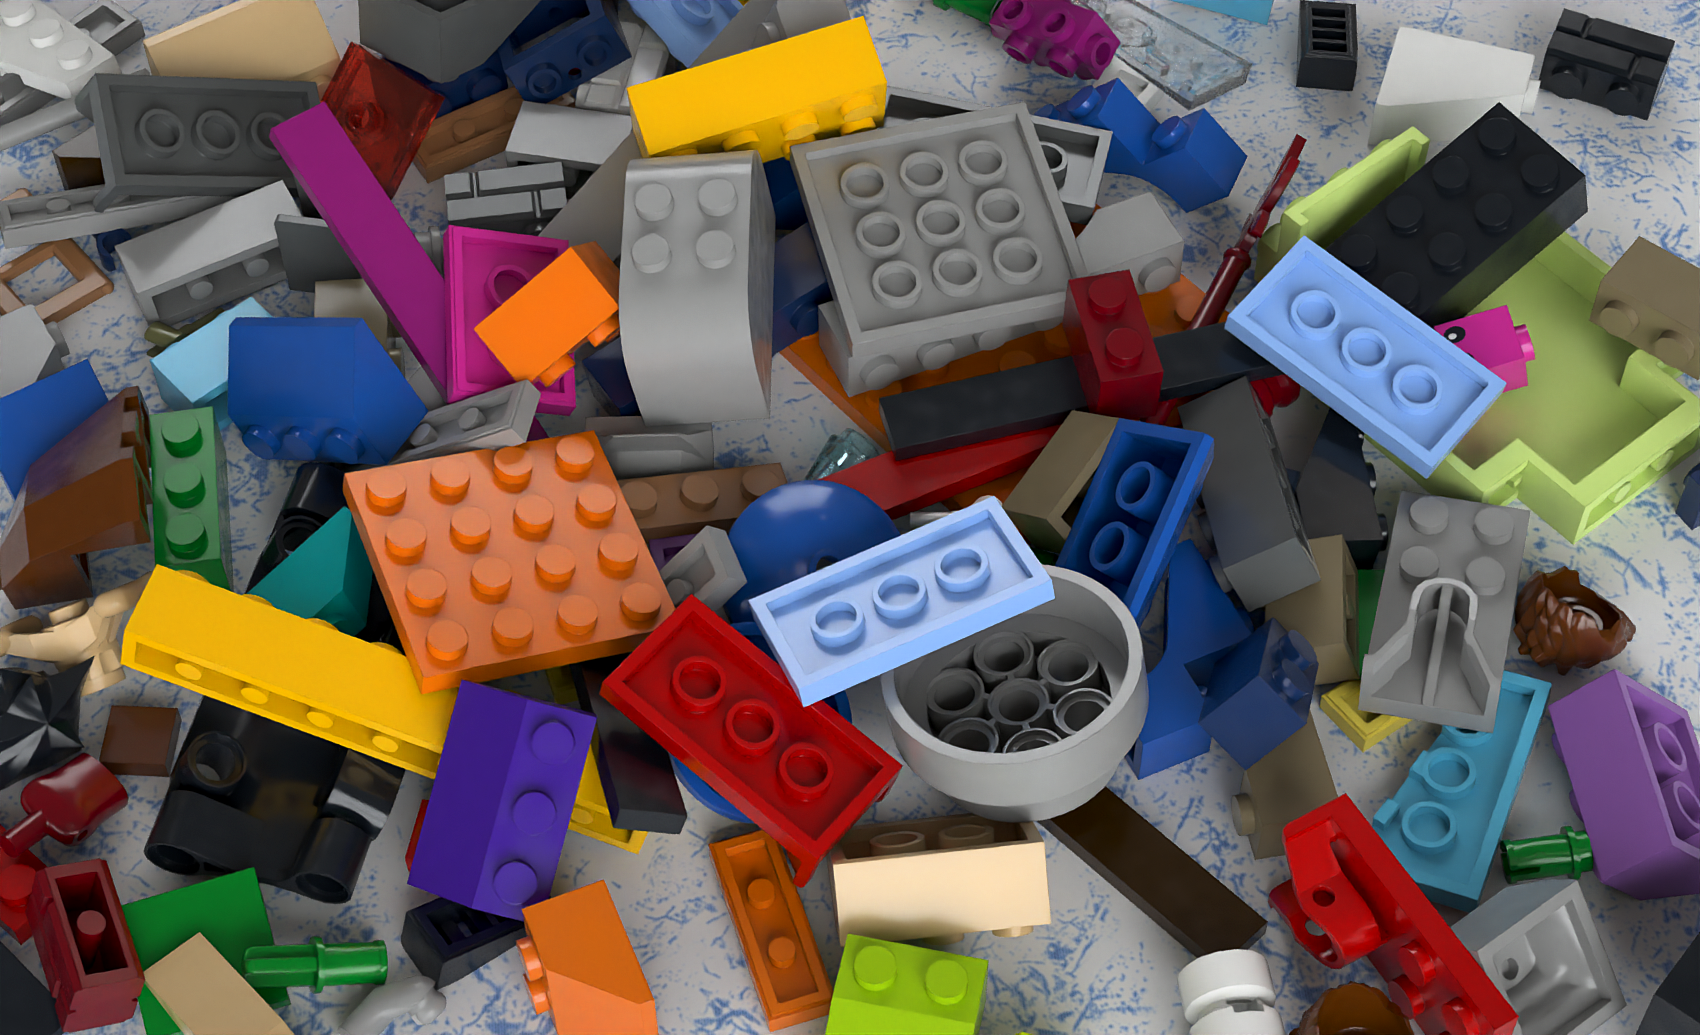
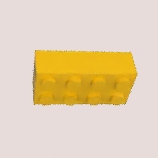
M863 15L627 87L633 132L642 158L758 150L762 163L781 157L790 161V146L877 130L878 127L884 126L887 80Z

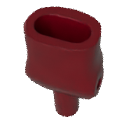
M85 752L81 753L59 769L33 779L24 787L20 796V804L28 816L0 835V846L12 858H17L47 835L65 846H77L89 838L103 822L126 807L129 799L127 792L116 776L102 763Z

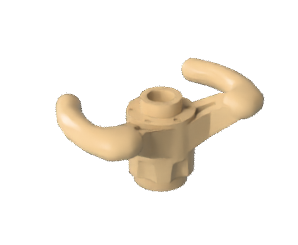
M153 571L146 572L134 581L99 594L91 607H89L87 599L83 598L48 612L52 624L43 628L41 620L32 615L1 627L0 657L9 654L54 663L60 673L95 656L81 692V697L124 680L126 678L122 668L124 665L120 664L122 651L116 634L123 613L136 607Z

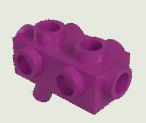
M1003 0L989 22L992 35L1004 41L1002 48L1012 58L1024 64H1031L1034 61L1037 65L1042 67L1048 66L1056 73L1068 78H1072L1075 74L1081 80H1099L1121 44L1120 40L1096 11L1073 5L1070 0Z

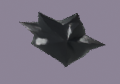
M95 656L51 676L44 670L34 672L19 667L0 668V790L8 788L81 751V748H85L79 739L81 692Z

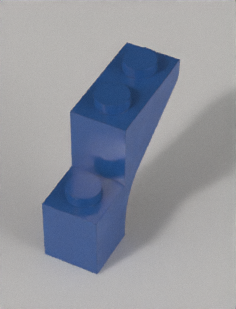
M1119 78L1096 88L1092 85L1086 86L1078 91L1070 100L1057 106L1047 104L1034 113V116L1113 131L1104 173L1125 174L1143 179L1168 194L1186 213L1228 197L1248 157L1205 108L1182 118L1177 115L1172 116L1160 124Z
M1191 538L1177 544L1176 551L1168 563V578L1164 588L1163 656L1153 670L1147 674L1149 703L1145 723L1134 745L1124 756L1138 780L1209 752L1212 737L1198 724L1214 663L1255 631L1247 612L1241 607L1235 608L1227 594L1223 592L1212 571L1209 559L1204 560Z

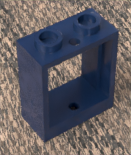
M541 0L497 48L505 73L524 101L544 104L632 57L612 0ZM589 9L590 15L522 51V45ZM573 68L580 69L577 75L568 74Z

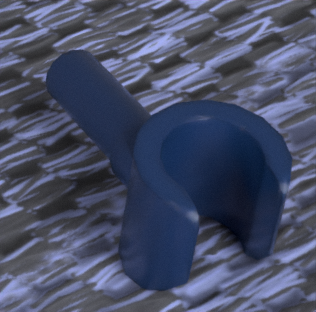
M119 228L104 233L92 234L96 239V246L103 268L109 272L116 270L111 253L116 251L115 245L132 239L130 233L125 229Z

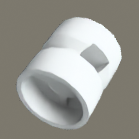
M1240 949L1217 951L1188 963L1178 973L1177 985L1184 1016L1190 1024H1193L1190 1029V1035H1286L1281 1015L1276 1009L1272 1008L1275 1005L1276 993L1268 962L1262 954L1252 950Z

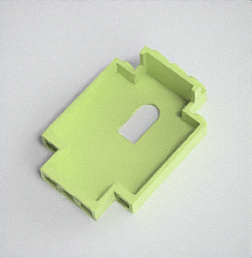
M1412 126L1393 140L1386 139L1380 142L1369 156L1351 168L1344 167L1338 170L1328 180L1327 184L1307 197L1300 196L1293 200L1284 210L1280 223L1269 227L1258 241L1254 279L1259 283L1304 235L1321 248H1327L1425 165L1430 139ZM1564 231L1464 316L1467 317L1507 305L1514 327L1522 324L1526 325L1535 353V360L1526 362L1528 386L1502 393L1427 479L1365 433L1364 438L1431 495L1499 506H1507L1517 498L1574 545L1700 448V398L1675 380L1683 374L1682 371L1664 364L1660 359L1620 337L1613 336L1604 328L1589 321L1600 282L1612 267Z

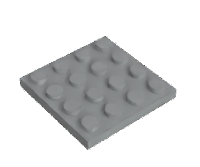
M1025 101L790 146V164L851 358L1063 316L1068 280L1089 276Z

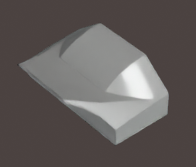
M642 416L585 417V431H595L616 480L714 470L712 422L645 427Z

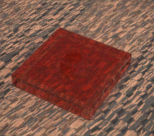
M351 41L320 103L325 101L387 196L392 200L445 97L363 45Z

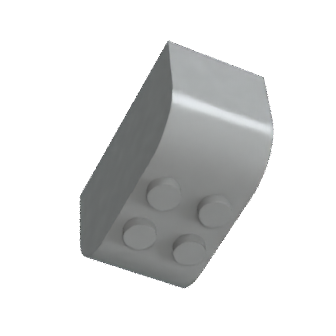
M758 150L631 159L628 163L625 180L619 278V324L626 371L645 427L770 419L776 216Z

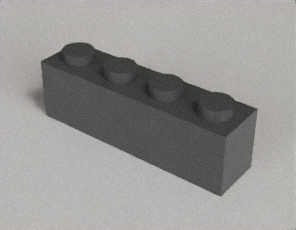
M1244 376L1177 407L1183 429L1203 432L1214 438V459L1196 502L1202 510L1206 509V512L1197 515V518L1209 546L1213 551L1217 549L1218 553L1210 556L1209 562L1223 592L1227 593L1234 589L1247 611L1250 612L1321 581L1270 417L1247 377Z

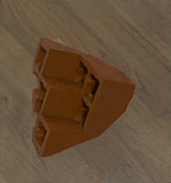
M139 386L123 389L30 465L0 538V590L4 591L15 610L92 598L93 590L88 552L151 542L146 506L153 504L149 468H151L149 409Z

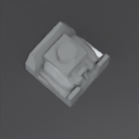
M1577 879L1540 880L1506 887L1450 927L1519 1016L1512 1035H1589L1627 1006Z

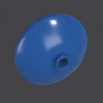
M802 480L787 483L766 492L739 515L727 534L747 580V583L723 605L728 620L731 624L755 622L748 600L816 572L819 560H827L835 564L901 535L878 504L846 485L824 480Z

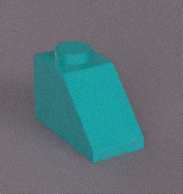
M345 506L340 509L247 594L262 597L275 608L304 619L317 618L327 621L335 626L339 632L354 637L367 623L373 568L351 511Z

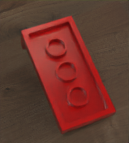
M690 594L602 682L599 695L786 849L796 874L792 883L800 888H803L812 879L819 863L874 802H881L889 794L903 767L902 764L823 700L803 707L781 666L693 594Z
M1346 793L1291 821L1283 828L1282 842L1291 879L1271 890L1268 896V904L1270 909L1274 908L1289 926L1295 941L1320 963L1331 969H1342L1356 960L1367 956L1388 984V992L1392 1002L1398 1004L1402 1013L1408 1016L1409 1020L1414 1019L1425 1035H1512L1519 1018L1517 1013ZM1312 920L1325 933L1319 936L1310 934L1305 925Z

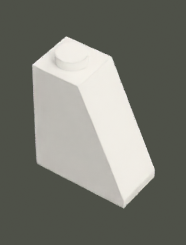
M1400 25L1375 104L1368 144L1377 146L1383 140H1393L1412 126L1428 137L1430 142L1455 140L1498 102L1518 118H1520L1521 112L1532 114L1541 80L1530 78L1536 55Z

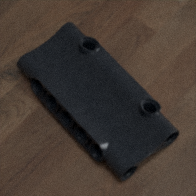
M316 462L304 463L298 467L268 543L258 557L244 594H247L289 556L285 550L294 552L344 506L349 509L343 493L345 472ZM373 571L367 623L354 637L369 643L382 642L389 644L406 656ZM203 695L170 774L169 788L144 847V854L157 867L174 874L186 876L204 875L221 877L254 867L259 883L285 889L323 903L343 904L351 900L371 841L378 837L389 817L406 769ZM196 764L209 766L215 770L220 780L208 779L200 773Z

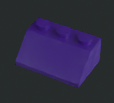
M462 679L407 884L472 909L524 922L523 908L549 899L598 714Z

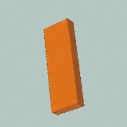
M763 829L708 844L709 856L769 1031H777L829 1015L834 991L796 885L792 883L793 877L781 844Z

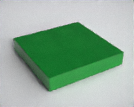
M254 867L121 905L143 972L199 932L241 976V962L245 948L255 945H275ZM144 983L141 994L138 997L146 1034L184 1035ZM287 988L254 989L273 1010L291 1005Z

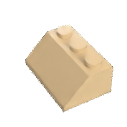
M238 0L142 40L153 76L316 82L320 103L325 101L327 106H330L348 98L340 56L315 0Z
M973 813L856 825L826 855L835 927L841 947H845L848 934L890 942L923 938V942L929 945H949L962 941L964 933L992 930V934L998 937H1019L1033 932L1034 925L1051 924L1045 843L1034 822H1003L984 818Z

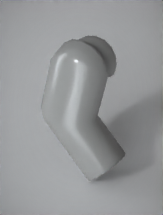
M419 974L380 985L338 1027V1032L340 1035H380L395 1018L407 1012L416 1024H430L446 1008L447 1000L441 992L433 987L436 981Z

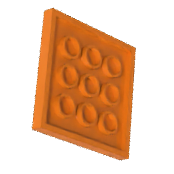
M594 430L527 441L513 447H504L499 451L481 449L344 473L343 493L421 694L460 687L462 679L480 683L631 652L676 609Z

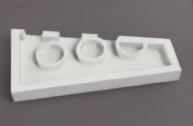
M0 0V76L6 73L18 74L25 85L67 100L77 96L95 73L122 74L114 54L41 0Z

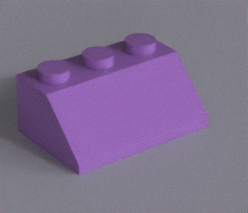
M1616 669L1609 671L1548 705L1555 732L1552 734V744L1558 757L1566 765L1573 787L1569 793L1570 802L1576 815L1584 823L1587 836L1590 839L1593 853L1592 870L1596 877L1603 884L1611 886L1640 901L1700 894V746L1688 711Z

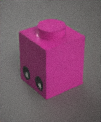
M1507 305L1434 326L1436 332L1504 380L1507 384L1502 393L1528 386L1526 362L1535 360L1533 345L1525 324L1514 327Z

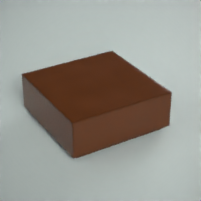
M112 705L99 762L114 775L170 777L182 722L178 708Z

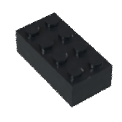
M1498 102L1324 250L1434 329V326L1466 316L1588 212L1586 176Z

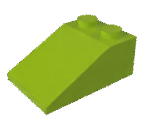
M848 934L832 996L825 1035H979L986 1003L989 960Z

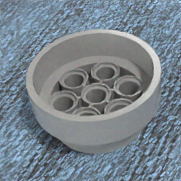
M1042 565L1052 579L1055 599L880 674L881 689L892 736L903 760L923 781L945 793L965 810L981 817L1003 822H1033L1065 814L1083 805L1100 792L1110 781L1120 761L1139 737L1148 712L1149 690L1143 645L1135 619L1127 606L1107 587L1090 577L1069 569Z

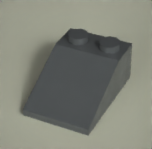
M358 0L360 44L384 55L390 61L398 62L425 75L428 80L441 84L456 80L459 75L484 64L541 0Z

